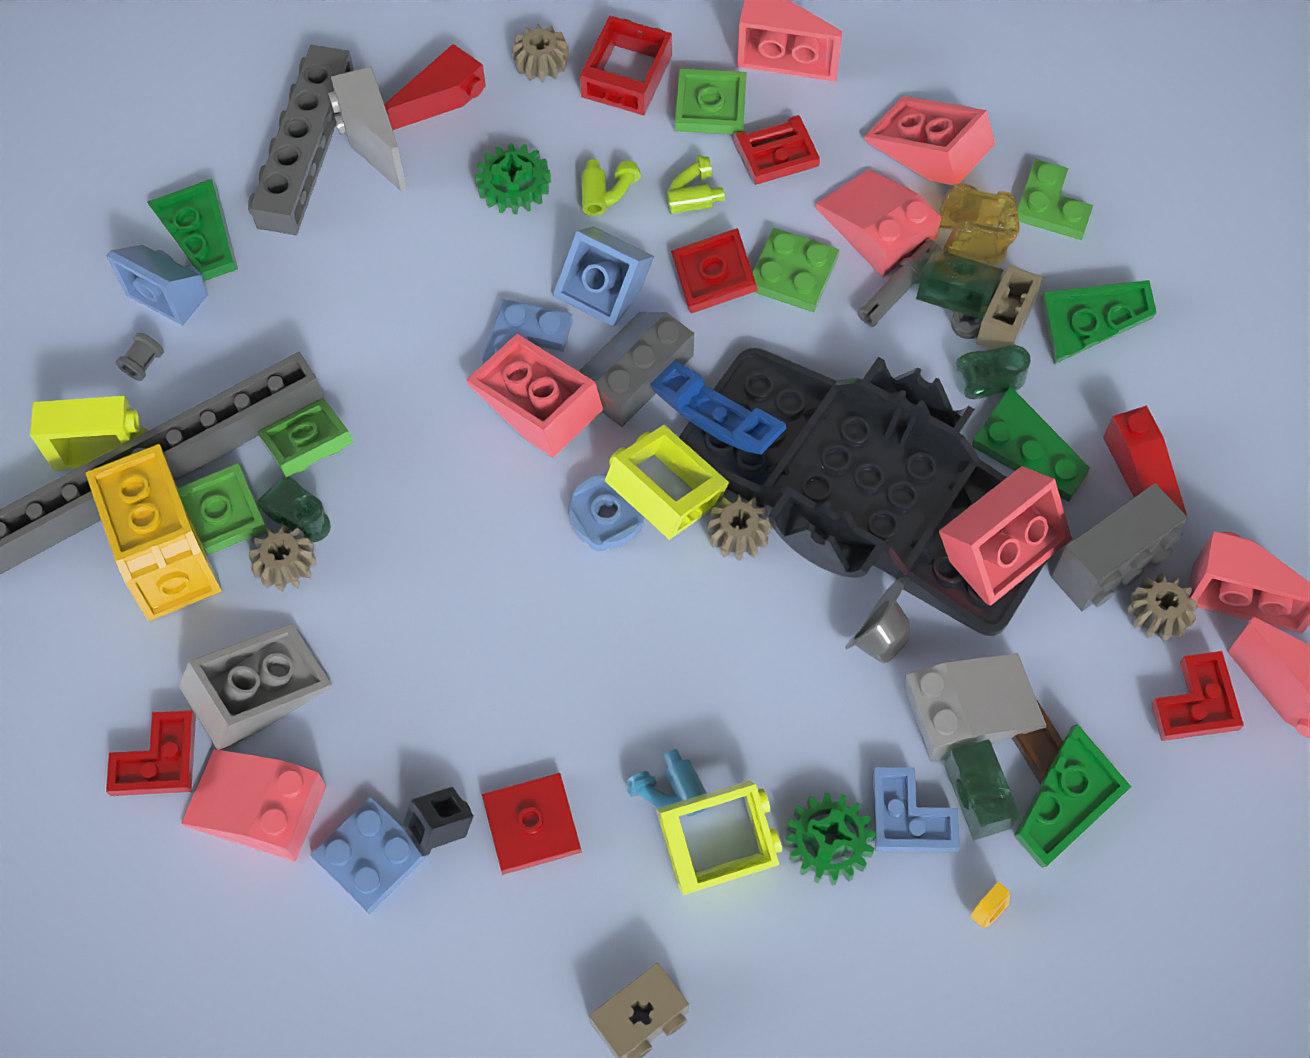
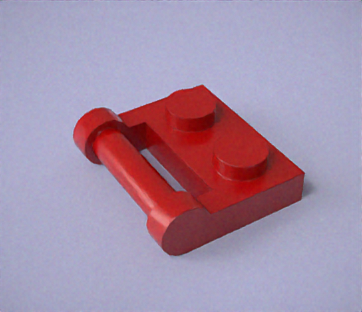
M799 115L788 118V122L750 133L741 131L733 135L736 150L741 154L754 185L819 167L820 157ZM791 135V137H787V138H784V139H780V140H777V141H773V142H770V143H766V144H763V145H759V146L753 147L754 145H758V144H761V143H765V142H768V141H772V140H775V139H778V138H782V137Z

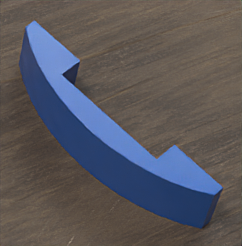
M675 360L650 384L656 394L690 422L715 438L747 452L762 454L786 429L785 423L756 407L751 412L704 385L700 374Z

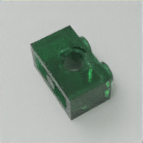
M935 249L922 270L916 299L983 320L1002 280L1004 269Z
M990 739L951 750L944 766L973 841L1012 829L1020 814Z

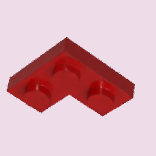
M1217 651L1183 656L1180 660V665L1189 694L1155 698L1151 703L1161 741L1239 731L1244 724L1223 652Z
M193 710L152 712L150 750L109 753L106 792L110 796L192 792L196 715Z

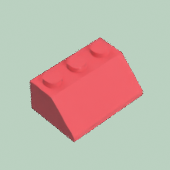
M1023 466L939 531L950 563L982 600L989 605L995 603L1072 540L1055 479Z

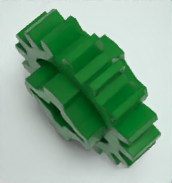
M509 143L508 150L503 151L501 147L496 146V154L494 156L489 153L484 154L485 163L477 164L478 174H475V181L480 199L486 198L487 207L491 208L498 204L499 213H503L506 208H512V212L515 215L518 213V207H524L529 212L531 211V202L543 203L542 194H549L551 174L546 158L540 159L537 149L528 153L527 145L523 144L520 150H515L513 143Z
M829 792L824 793L822 803H818L812 796L809 797L807 800V810L800 806L795 808L794 815L799 821L788 820L786 829L794 834L786 836L785 846L795 847L790 853L789 859L791 862L799 860L803 862L799 872L801 875L806 874L809 870L814 871V882L816 883L820 882L823 875H827L831 885H836L840 874H843L846 880L851 881L854 877L853 867L863 872L867 866L863 857H872L875 849L871 845L866 844L874 841L876 836L875 831L865 830L870 824V815L859 817L858 812L861 804L857 802L849 808L845 805L846 795L843 794L839 797L838 802L831 801ZM830 814V816L819 821L813 819L819 815ZM844 819L851 824L856 833L849 831ZM828 832L836 835L833 845L825 843V837ZM804 843L812 846L817 856L816 859L807 851ZM841 856L848 858L843 862L830 864L832 860Z

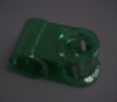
M1008 345L986 351H973L962 355L955 364L957 371L962 373L966 385L963 389L965 397L972 400L981 399L989 395L1004 393L1010 386L1015 391L1019 390L1025 384L1031 358L1028 351L1018 345ZM1006 366L1016 367L1018 370H1010Z
M284 474L257 501L259 508L273 521L281 525L284 524L291 531L298 528L303 532L304 538H308L312 542L323 540L331 530L330 519L324 513L322 502L302 488L291 477H285Z

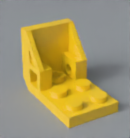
M160 444L85 473L116 564L124 582L148 621L222 592L195 527L185 510Z

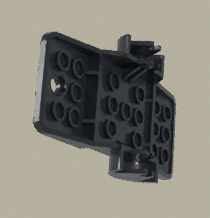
M749 348L742 351L713 390L751 412L756 407L785 423L786 429L762 454L751 453L733 447L705 432L692 422L687 424L679 438L729 482L728 490L737 495L740 494L742 498L748 501L755 497L757 506L760 508H764L766 505L772 507L773 509L768 515V519L773 529L788 546L811 563L834 574L851 578L865 576L873 565L893 576L896 580L904 577L906 580L903 588L904 591L985 636H995L1002 633L1047 560L995 603L989 605L982 600L948 559L939 531L1007 478L982 461L966 437L960 434V431L975 409L968 405L964 409L954 411L940 379L935 378L932 383L927 382L921 377L920 373L922 370L920 368H915L893 378L886 366L885 360L880 357L876 359L862 380L853 378L836 381L763 349Z

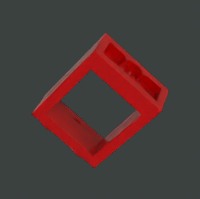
M609 15L580 74L581 97L644 116L672 57V33ZM615 46L655 58L644 82L603 71Z

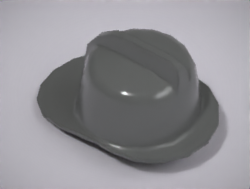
M904 577L896 580L886 590L869 614L862 628L846 644L845 649L856 645L879 662L888 663L905 646L910 633L909 619L896 601L906 582Z

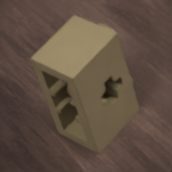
M1008 265L982 320L976 344L1010 357L1036 302L1043 277Z
M657 962L588 1016L590 1024L615 1058H643L652 1050L653 1046L650 1044L652 1040L663 1032L667 1037L672 1035L687 1022L685 1015L689 1012V1003ZM639 1009L640 1012L646 1013L650 1010V1024L645 1026L643 1022L639 1021L633 1025L635 1020L634 1011Z

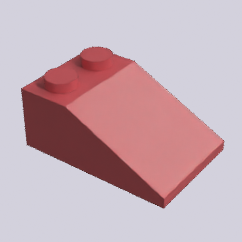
M744 0L739 21L737 67L836 82L843 31L790 0Z
M902 96L864 136L868 144L927 180L958 186L995 145L987 110Z
M870 169L815 205V208L882 277L896 269L904 258H910L926 239L936 242L942 218L918 193Z
M519 334L510 339L466 379L467 384L523 438L552 458L603 411L595 381Z
M1213 531L1193 563L1189 587H1192V593L1189 598L1198 601L1199 608L1246 620H1251L1254 616L1274 627L1303 633L1310 625V582L1256 542L1241 538L1233 532Z
M1253 616L1230 646L1228 654L1286 723L1294 726L1298 733L1310 738V645Z
M214 749L181 824L296 862L327 786L319 772L278 759Z

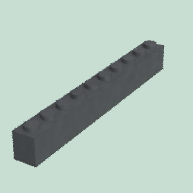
M300 351L0 509V574L101 521L85 474L86 472L160 444L175 481L259 436L257 431L323 399L318 380Z

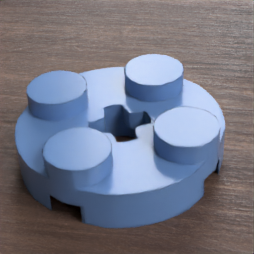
M605 474L590 477L576 487L568 512L570 525L576 536L596 551H604L607 548L612 549L627 544L642 530L644 524V516L605 482L607 476ZM605 505L608 509L613 507L617 509L610 518L598 516L600 514V506Z

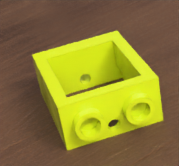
M125 396L33 402L30 436L54 471L77 469L148 431L147 428H142L137 410H132Z
M662 425L652 433L649 431L644 432L627 449L625 447L619 448L609 460L611 466L605 478L606 483L669 540L709 513L713 507H717L729 484L723 476L665 425ZM655 455L693 490L675 502L643 473L637 465Z
M750 780L656 809L678 889L683 895L780 865L776 853L782 852L781 842L776 829H769L765 813L770 812L768 797L764 788L758 789L757 785ZM744 797L759 853L694 872L679 816Z

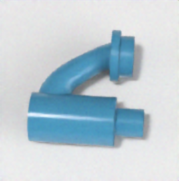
M677 749L670 750L663 755L668 766L665 775L676 796H670L655 789L654 786L657 781L654 776H650L648 771L639 772L627 780L629 787L627 791L630 796L640 795L658 808L707 793L690 760H682ZM707 808L688 813L686 816H694Z

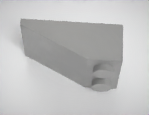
M372 67L332 76L334 91L328 94L334 113L340 112L334 115L339 134L346 133L352 149L400 191L406 190L407 185L399 148Z
M293 623L189 661L179 688L215 747L219 750L255 735L327 691L332 684Z
M1018 653L944 662L906 674L905 691L931 762L1013 738L1017 734H1026L1046 727L1042 712Z

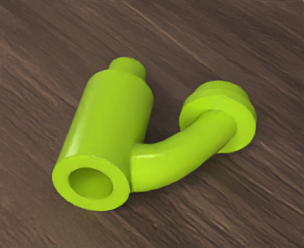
M697 155L696 163L682 171L672 181L669 190H667L670 215L712 208V203L725 201L723 187L710 189L709 184L686 187L697 176H699L700 181H705L707 177H712L709 156L702 157V155Z
M596 159L588 160L586 162V169L581 173L583 212L589 216H599L604 214L608 207L616 204L624 196L630 185L641 178V171L638 165L633 161L619 163L615 170V179L618 182L611 190L606 191L605 172L600 169V162Z

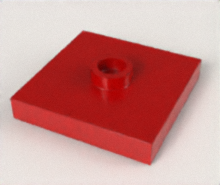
M738 228L671 251L691 314L759 291Z
M561 773L482 794L502 875L582 853Z

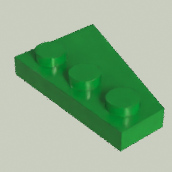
M213 179L147 202L193 266L201 273L204 281L238 270L218 188Z
M1150 280L1044 292L1041 296L1054 365L1153 319L1157 314Z
M1011 386L977 433L971 445L1013 471L1023 466L1054 478L1060 497L1070 502L1090 469Z
M1078 724L1071 726L1014 834V837L1041 868L1047 867L1131 788V785Z

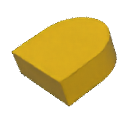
M998 881L976 906L971 919L982 928L989 927L1010 904V891Z

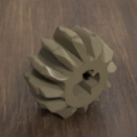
M538 23L536 29L531 30L525 27L523 35H516L512 58L515 61L519 74H526L529 81L539 77L543 83L545 77L550 76L556 79L558 71H565L569 57V47L567 42H565L562 32H555L552 25L542 29Z
M740 494L736 496L735 503H731L726 498H723L720 508L713 507L711 509V520L707 522L706 531L712 535L710 537L712 548L721 547L723 558L731 552H735V557L738 561L743 558V552H747L754 558L758 554V547L765 548L769 539L767 535L771 533L772 529L770 521L766 520L768 517L766 507L757 508L755 497L749 500L748 503L743 502Z
M282 524L278 533L274 534L273 530L267 528L266 539L255 538L254 544L257 549L249 551V559L253 563L251 570L254 576L261 578L263 586L269 588L275 584L277 589L283 592L287 583H291L292 586L299 588L300 582L298 578L311 579L312 573L309 567L316 565V557L312 553L314 546L310 539L304 538L301 530L296 528L290 532L288 527Z
M1163 573L1157 575L1155 580L1149 577L1143 579L1139 585L1140 587L1134 588L1130 595L1132 603L1128 607V614L1137 617L1133 623L1134 628L1145 626L1147 628V638L1152 637L1156 632L1159 634L1162 642L1169 640L1171 635L1177 638L1183 636L1187 630L1186 627H1191L1196 620V615L1193 612L1198 607V601L1189 598L1192 593V587L1180 588L1178 586L1180 583L1179 576L1168 582ZM1159 605L1164 606L1166 610L1160 608Z

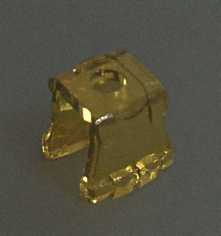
M956 183L953 189H949L945 200H943L939 208V215L942 217L939 228H954L942 251L943 265L955 266L958 261L983 260L987 264L992 265L1002 263L1007 254L1008 247L1015 241L1020 230L1015 197L1005 191H998L997 194L970 189L968 184Z

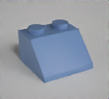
M594 226L577 230L553 296L614 327L641 291L654 256Z
M144 245L110 250L106 255L126 296L182 326L208 296L201 273L190 265L182 266L174 262L162 250L154 251Z

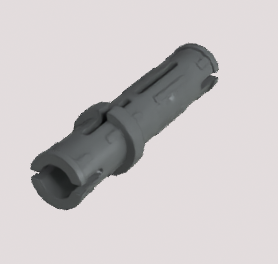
M926 239L910 258H904L899 263L898 271L858 310V315L862 321L870 315V319L866 324L871 327L876 326L878 321L913 284H919L924 279L925 271L943 254L938 244L930 252V247L935 241Z

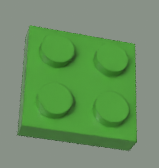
M679 68L675 131L734 134L743 131L747 72Z
M773 227L753 270L759 290L754 293L814 313L838 259L839 249Z
M324 398L257 431L262 443L285 477L293 473L302 472L309 465L327 456L335 455L344 447L354 443L348 429Z
M239 463L177 488L185 510L195 527L207 556L267 530Z

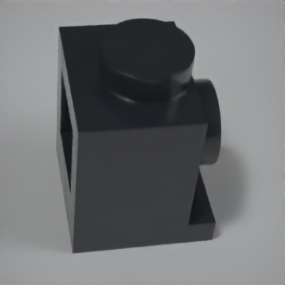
M452 786L411 799L402 827L423 857L429 855L433 848L465 838L474 815L468 803L462 800Z

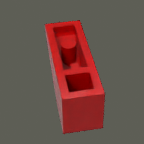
M452 44L384 104L392 130L461 108L472 98L478 97L486 87L483 64L455 44Z
M1147 405L1112 416L1103 439L1133 497H1136L1156 483L1187 516L1164 437Z

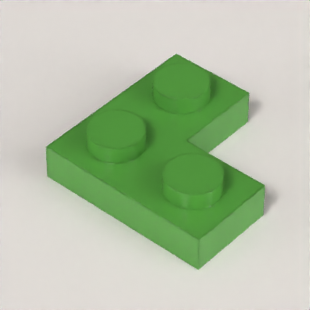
M1035 159L1014 220L1082 240L1093 205L1060 195L1069 168Z

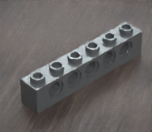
M311 44L306 58L302 57L299 64L298 80L290 88L289 104L287 109L283 110L280 114L279 131L276 138L273 137L270 141L269 158L266 165H262L260 168L259 185L256 193H252L249 198L248 211L252 214L257 229L297 236L336 127L334 115L340 113H334L328 93L334 91L331 77L354 71L350 51Z

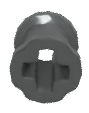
M138 332L133 337L134 343L115 363L129 377L142 381L146 377L145 371L156 357L159 358L163 355L164 350L153 338Z

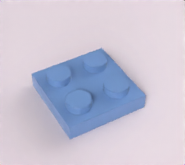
M371 796L310 854L313 860L368 914L428 856L422 857L403 827Z

